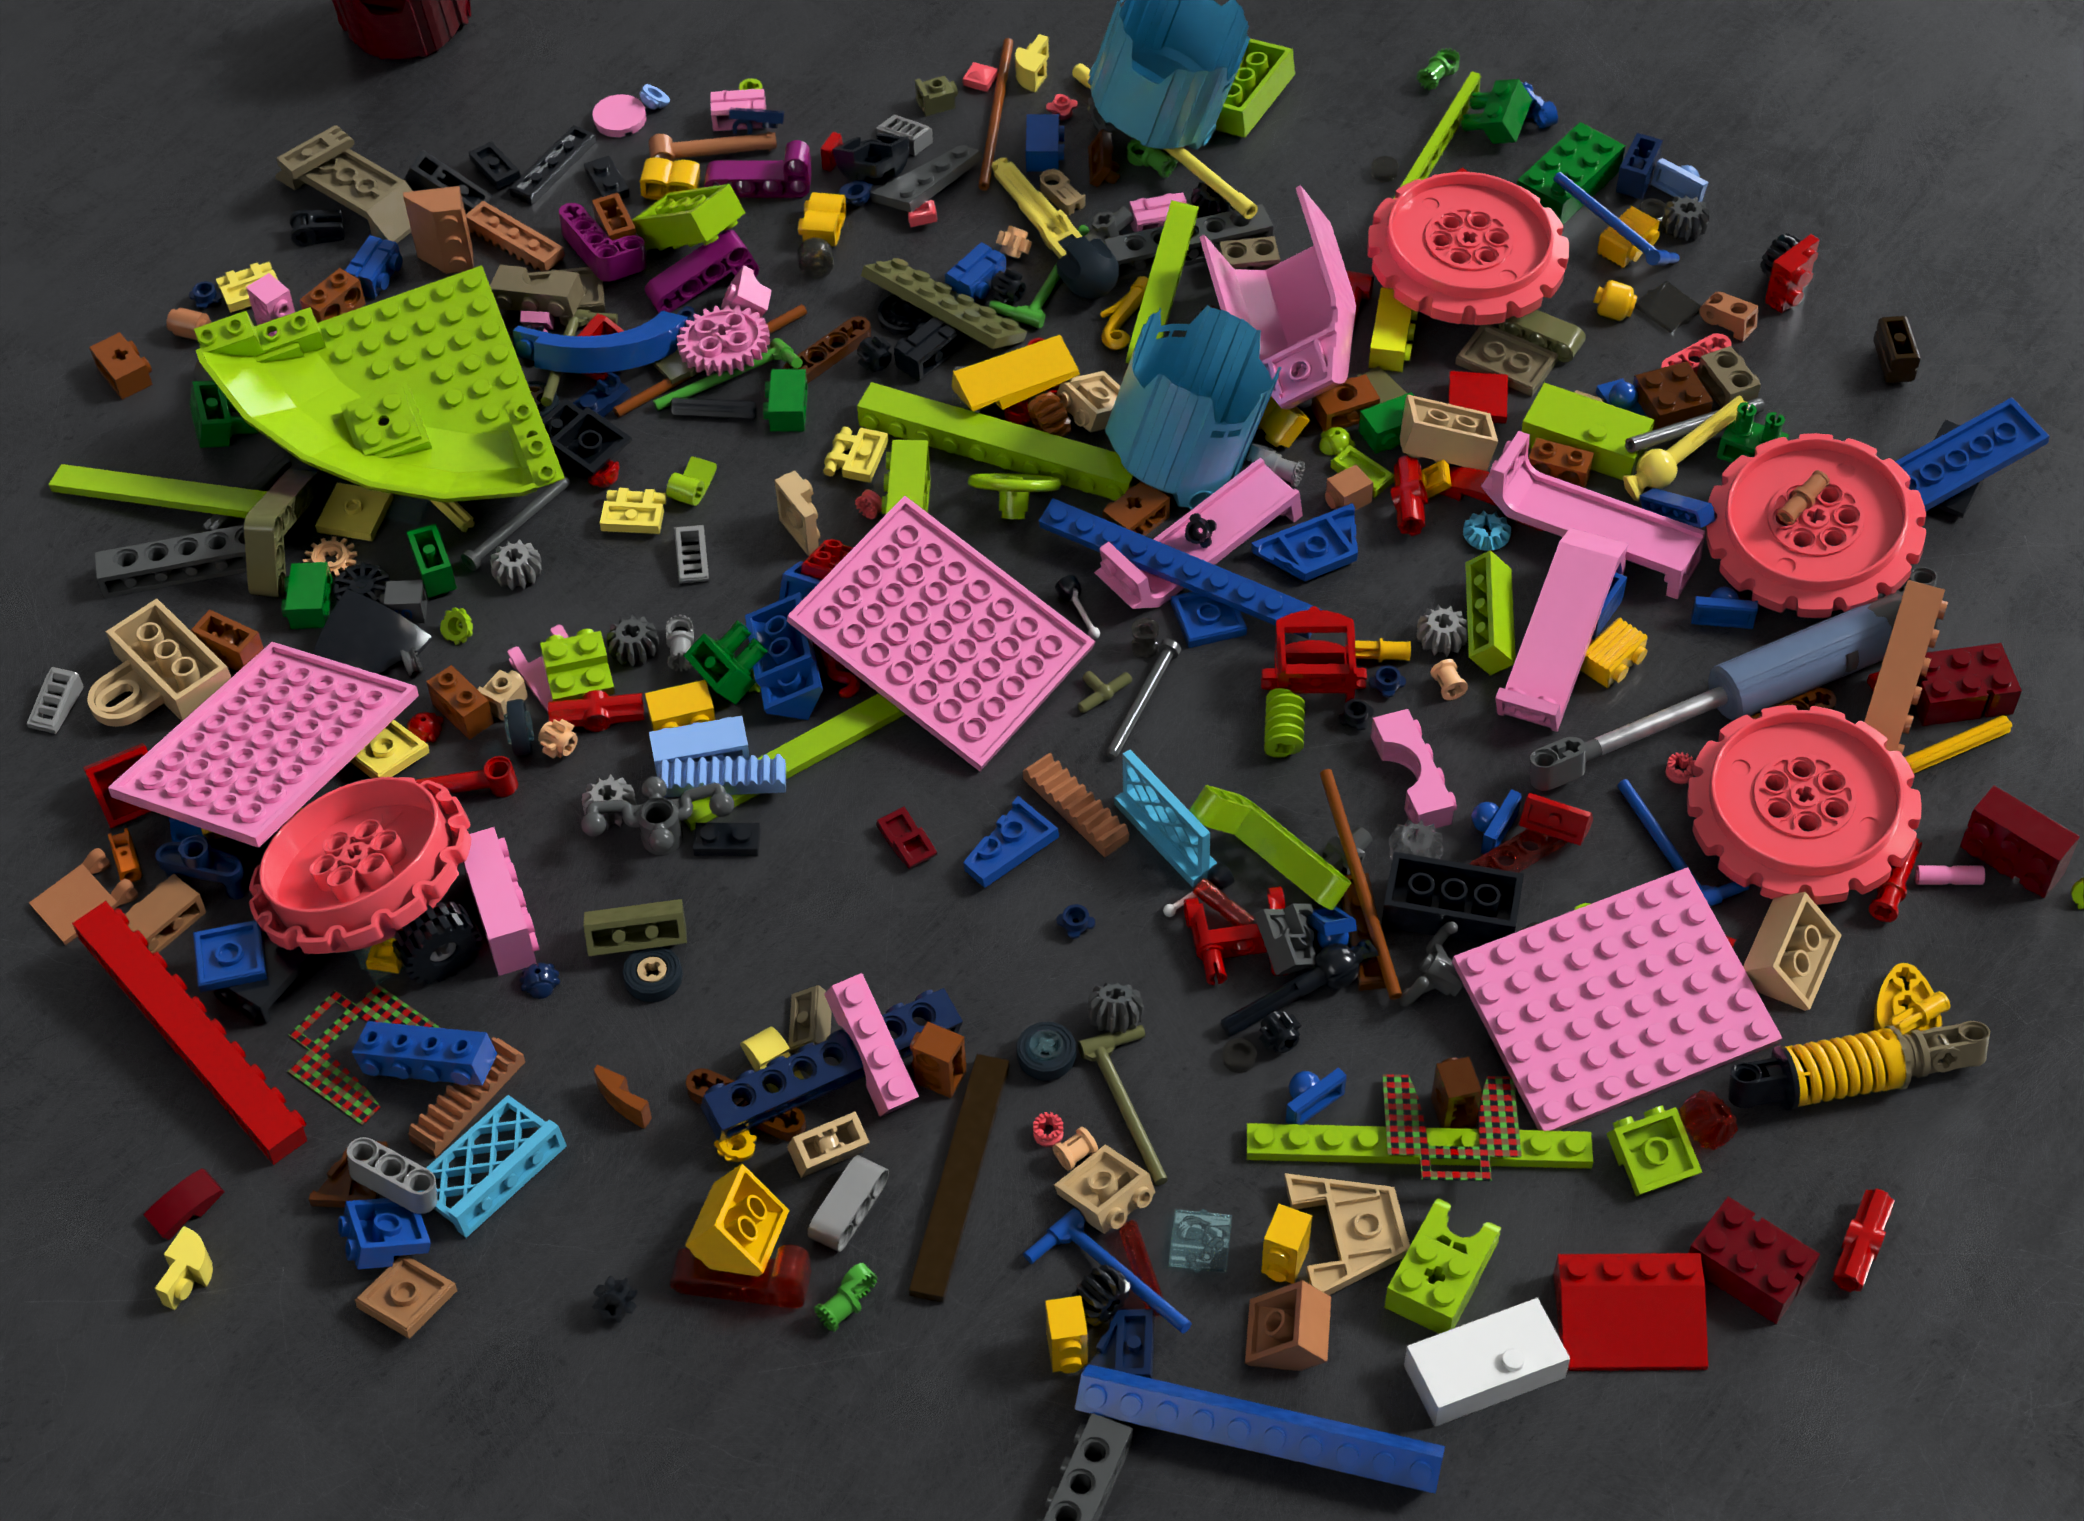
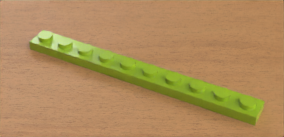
M1247 1123V1160L1420 1164V1156L1388 1155L1386 1127ZM1426 1128L1428 1146L1480 1147L1479 1129ZM1519 1130L1522 1158L1490 1157V1166L1592 1169L1591 1132ZM1430 1159L1431 1165L1480 1166V1159Z

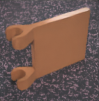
M100 848L92 850L81 865L29 902L31 907L65 945L77 937L72 923L104 901H107L115 909L119 905L132 902L138 897L137 890L128 879L121 880L111 894H109L92 875L104 871L110 866L109 859Z

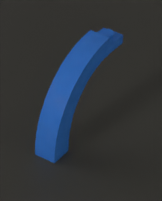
M661 311L657 316L641 326L619 333L600 336H567L517 326L513 330V347L517 357L533 360L535 368L568 373L622 371L656 362L674 353L678 349L677 335H680V327H686L685 321L688 320V317Z

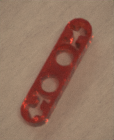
M1526 829L1475 859L1470 865L1488 868L1490 866L1494 869L1519 873L1561 848L1567 841ZM1526 841H1533L1540 848L1535 851H1529L1522 844ZM1501 856H1508L1515 863L1510 866H1504L1497 859Z

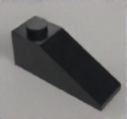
M424 150L421 151L404 178V181L412 191L460 186L465 213L471 211L482 201L489 203L493 197Z

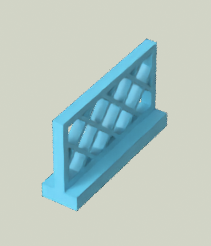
M1129 749L1122 754L1123 792L1114 797V805L1193 888L1206 880L1209 869L1217 864L1210 856V832Z
M507 1095L426 1167V1169L434 1174L436 1179L441 1178L440 1189H437V1198L439 1200L437 1199L434 1210L452 1222L456 1230L467 1238L567 1147L559 1126L550 1119L547 1122ZM509 1109L516 1112L515 1121L499 1123L500 1117ZM538 1128L529 1138L521 1139L522 1129ZM515 1130V1140L498 1142V1132ZM492 1133L491 1143L474 1145L475 1139L481 1134ZM514 1149V1152L505 1160L496 1161L497 1151ZM490 1152L489 1163L473 1165V1155ZM466 1156V1166L449 1168V1163L455 1157ZM489 1172L478 1184H471L472 1174ZM465 1175L463 1186L447 1188L448 1177ZM463 1195V1198L451 1209L446 1206V1197Z

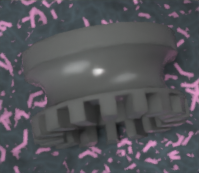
M412 646L408 652L404 651V649L400 650L408 677L412 676L414 671L422 673L423 667L421 661H419L420 658L415 646Z

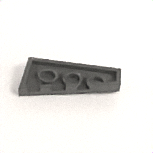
M966 145L957 146L870 192L871 200L877 204L912 213L983 160L981 151Z

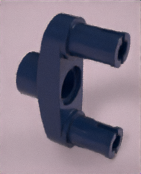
M189 836L182 840V842H168L160 846L156 851L157 863L165 871L167 879L175 874L184 882H186L185 878H188V876L221 882L225 886L227 896L233 900L241 899L245 895L244 891L247 892V886L243 880L244 871L239 859L229 853L209 847L207 841L201 836Z

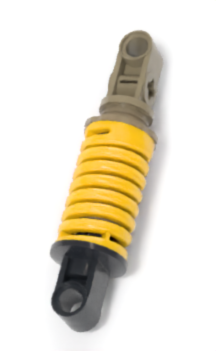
M1966 1021L1961 1024L1933 1027L1923 1031L1911 1030L1902 1035L1899 1029L1890 1025L1884 1027V1029L1869 1031L1866 1034L1858 1033L1854 1036L1835 1037L1829 1041L1824 1039L1816 1043L1808 1042L1804 1045L1775 1046L1769 1059L1740 1062L1732 1066L1728 1098L1734 1106L1739 1108H1752L1757 1105L1780 1101L1786 1110H1795L1800 1106L1820 1103L1821 1100L1827 1102L1832 1101L1833 1098L1843 1099L1846 1095L1854 1097L1859 1093L1862 1095L1869 1094L1871 1090L1875 1093L1892 1089L1904 1090L1907 1089L1912 1076L1921 1078L1931 1073L1948 1072L1953 1069L1969 1066L1975 1067L1984 1064L1987 1059L1990 1029L1981 1022Z

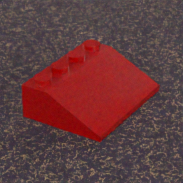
M1701 1253L1557 1255L1553 1279L1559 1336L1570 1357L1567 1371L1708 1370L1706 1297Z

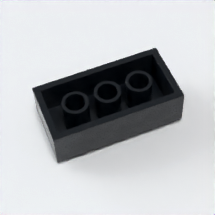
M1394 852L1381 927L1434 936L1445 923L1452 921L1458 925V930L1448 938L1487 944L1515 933L1524 874Z

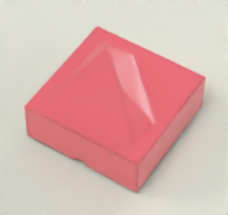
M973 62L963 77V86L988 92L992 83L997 78L998 69Z
M934 200L926 201L912 213L908 212L910 227L937 222Z

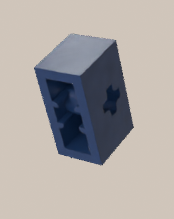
M1640 133L1636 134L1620 166L1616 192L1639 199L1643 198L1652 180L1657 161L1660 160L1663 140Z

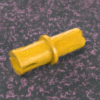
M1379 638V641L1355 640L1356 659H1378V662L1381 663L1382 660L1410 661L1411 641H1383V638Z
M1935 992L1932 996L1921 1002L1914 1001L1910 1003L1908 1009L1889 1019L1888 1026L1893 1025L1896 1029H1899L1902 1035L1918 1026L1925 1027L1929 1024L1930 1019L1950 1009V1001L1943 992Z

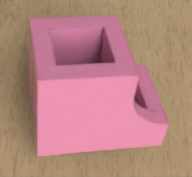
M743 266L727 288L721 310H724L726 304H729L732 310L737 305H740L741 311L751 308V314L758 312L760 318H762L768 310L771 289L761 285L756 280L754 270Z

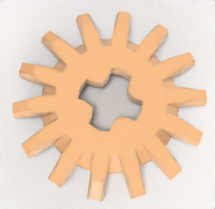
M332 536L330 541L322 538L320 539L322 543L319 545L311 544L313 551L306 550L304 553L309 559H303V563L326 562L325 556L329 555L332 557L336 554L337 561L334 563L328 561L330 572H334L335 576L338 577L340 575L339 569L345 571L347 566L356 564V560L353 558L358 556L357 551L351 552L355 548L353 543L345 546L347 539L343 538L341 542H338L337 536Z

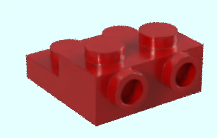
M1812 234L1785 252L1773 263L1765 302L1780 313L1800 303L1804 295L1802 292L1803 287L1807 286L1812 280V269L1818 257L1817 249L1820 239Z

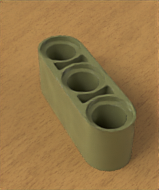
M1535 310L1521 318L1510 317L1505 319V322L1499 324L1500 330L1558 353V361L1570 362L1586 340V335L1581 328L1539 310Z

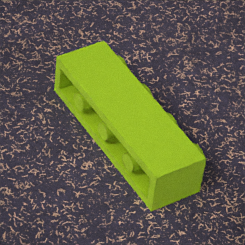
M1490 550L1465 562L1469 658L1491 676L1514 665L1516 653L1512 569Z

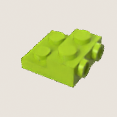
M582 629L577 632L576 636L563 638L561 635H552L546 639V642L540 643L542 660L553 701L582 699L585 693L593 690L604 691L608 695L615 694L601 631L594 632L592 629Z
M1663 1105L1643 1112L1645 1118L1635 1122L1632 1116L1612 1123L1614 1129L1606 1133L1619 1166L1624 1165L1636 1196L1702 1173L1676 1107L1666 1111Z

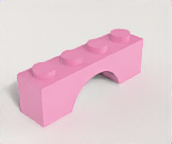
M1409 709L1374 717L1372 720L1371 739L1381 760L1402 764L1410 769L1417 778V782L1406 792L1404 808L1415 833L1451 825L1453 812L1457 809L1454 794L1448 792L1445 787L1442 769L1440 767L1436 768L1433 762L1431 746L1428 743L1425 744L1422 739L1419 721L1417 719L1413 720Z
M863 973L832 985L824 993L837 1024L846 1030L857 1048L865 1070L866 1088L879 1116H884L911 1104L919 1097Z

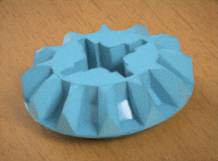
M1483 510L1480 515L1472 513L1470 519L1465 520L1463 536L1471 546L1485 551L1497 550L1505 546L1510 540L1511 526L1507 524L1506 517L1499 518L1497 512L1490 515ZM1484 525L1489 526V529L1492 530L1490 536H1488V532H1486V530L1483 529Z

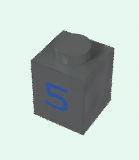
M423 580L386 581L385 593L380 594V604L397 612L412 623H425L428 598Z

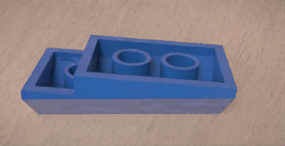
M798 592L745 615L747 629L752 633L748 637L749 643L755 638L768 650L753 667L755 681L761 688L765 712L772 715L809 720L823 688L813 642L787 622V615L803 600L801 593Z

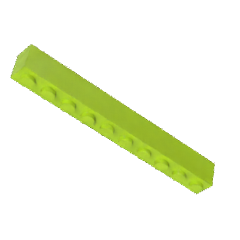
M873 382L870 383L857 405L859 426L885 432L906 440H928V446L972 458L976 461L996 465L1003 469H1010L1023 474L1059 478L1062 485L1106 497L1113 501L1123 496L1130 487L1140 483V480L1124 468L1117 452Z

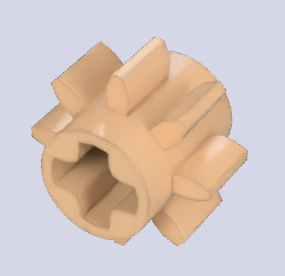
M1009 226L1007 232L1000 230L996 243L1002 246L1000 253L1020 259L1021 253L1029 254L1032 241L1026 239L1028 232L1013 226Z
M555 719L553 722L549 721L544 724L538 735V741L544 746L542 753L553 759L556 756L562 758L563 755H570L578 741L576 733L572 732L574 725L563 719L560 722Z

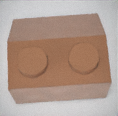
M1301 1280L1250 1299L1245 1364L1253 1367L1302 1371L1327 1362L1331 1297Z

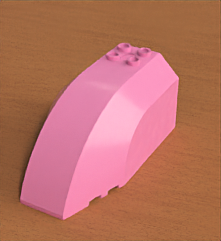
M1301 185L1296 187V191L1313 241L1312 247L1266 270L1234 269L1205 235L1199 237L1220 309L1247 321L1256 330H1261L1259 359L1268 370L1271 380L1275 377L1278 367H1281L1271 396L1283 409H1291L1347 380L1356 312L1354 294L1331 222Z

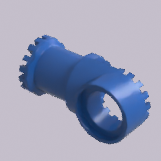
M1524 82L1525 89L1533 99L1526 117H1533L1535 122H1537V126L1542 129L1557 124L1558 113L1554 103L1551 101L1544 102L1541 97L1534 94L1532 85Z

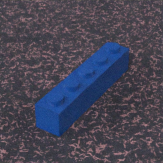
M1656 488L1639 495L1642 509L1698 528H1703L1716 521L1712 503Z

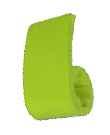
M691 456L683 474L675 472L671 475L666 488L667 497L697 506L715 475L717 464Z

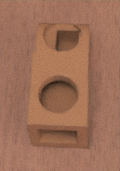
M1723 292L1712 294L1699 309L1700 316L1706 323L1710 325L1718 324L1723 328L1733 331V338L1744 341L1757 328L1758 305Z

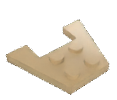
M1285 1173L1284 1182L1291 1208L1302 1209L1326 1205L1340 1260L1307 1266V1276L1310 1285L1327 1295H1331L1404 1258L1410 1243L1395 1187Z

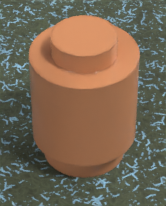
M178 308L177 310L172 309L169 312L166 325L167 329L176 336L198 340L194 329L212 322L206 313Z

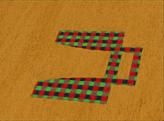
M379 984L357 1005L334 990L288 1035L309 1050L288 1072L362 1126L381 1107L365 1086L348 1069L324 1050L358 1017L366 1022L373 1021L441 1028ZM335 1002L347 1009L315 1041H312L303 1034Z
M1383 1074L1388 1155L1420 1156L1422 1180L1492 1181L1490 1157L1522 1158L1515 1088L1511 1077L1487 1076L1479 1116L1480 1147L1428 1146L1421 1105L1409 1075ZM1430 1159H1480L1481 1172L1431 1171Z

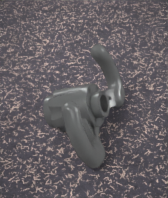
M1455 922L1445 923L1429 941L1426 947L1428 954L1423 958L1418 967V970L1422 972L1420 977L1410 988L1404 989L1402 996L1399 998V1004L1402 1007L1410 1006L1421 994L1433 989L1439 990L1445 995L1450 994L1455 997L1463 987V983L1452 960L1448 958L1442 947L1447 938L1457 932L1458 925Z

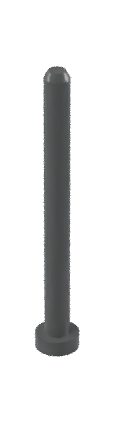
M565 477V479L553 483L474 551H465L461 555L464 565L468 569L476 571L482 565L481 560L565 490L569 486V479Z
M1162 640L1159 646L1160 655L1107 749V756L1114 759L1118 757L1171 659H1176L1179 656L1181 647L1174 640Z

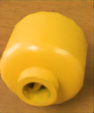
M1609 280L1604 288L1598 286L1593 303L1598 304L1597 312L1599 315L1616 321H1622L1626 316L1631 317L1638 296L1634 295L1633 287Z

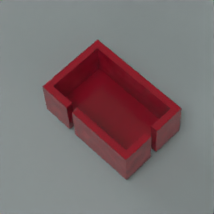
M2002 643L1926 652L1925 657L1930 658L1931 661L1926 677L1919 675L1916 686L1922 687L1918 704L1917 706L1915 705L1923 726L1980 719L1988 694L1991 695L1984 712L1986 718L2014 714L2022 690Z
M1994 785L1973 809L1960 847L1971 856L1989 864L1999 873L2007 875L2011 879H2014L2016 876L2020 879L2019 883L2027 890L2045 898L2065 874L2080 836Z
M1728 1196L1691 1244L1689 1253H1701L1703 1274L1706 1280L1777 1325L1793 1303L1795 1296H1798L1813 1275L1820 1254L1761 1217L1757 1222L1754 1220L1756 1213Z

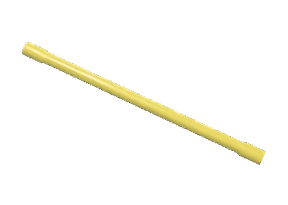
M1082 63L1077 64L1072 71L1073 77L1085 87L1091 89V85L1088 83L1090 69ZM1185 148L1164 149L1229 202L1231 207L1246 219H1251L1256 215L1258 211L1256 204L1242 193L1237 192Z

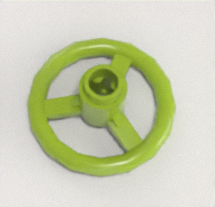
M982 473L973 474L967 480L968 485L971 487L999 492V511H1002L1001 518L1025 519V512H1028L1030 492L1057 491L1062 485L1059 478L1031 474Z

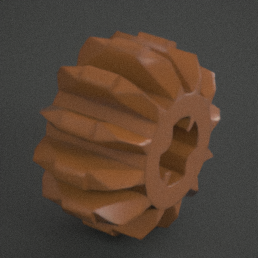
M1051 391L1045 394L1042 393L1028 403V416L1036 430L1061 437L1071 432V420L1068 417V411H1066L1064 404L1057 395Z

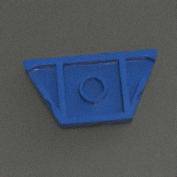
M1351 503L1254 541L1251 544V551L1253 554L1304 582L1357 561L1358 557L1354 517L1355 506Z

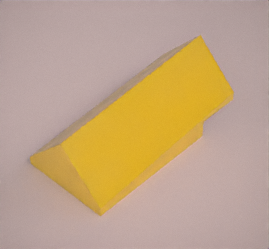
M1057 335L953 371L951 386L953 391L973 412L994 402L1003 410L1080 375V372L1061 335Z

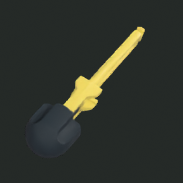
M999 158L992 162L991 167L995 178L1017 202L1019 209L1037 228L1045 245L1059 258L1056 264L1057 274L1073 293L1086 299L1106 296L1115 287L1118 279L1119 264L1111 250L1101 239L1089 241L1085 236H1082L1061 209L1057 211L1047 198L1036 190L1013 162H1008L1007 158Z

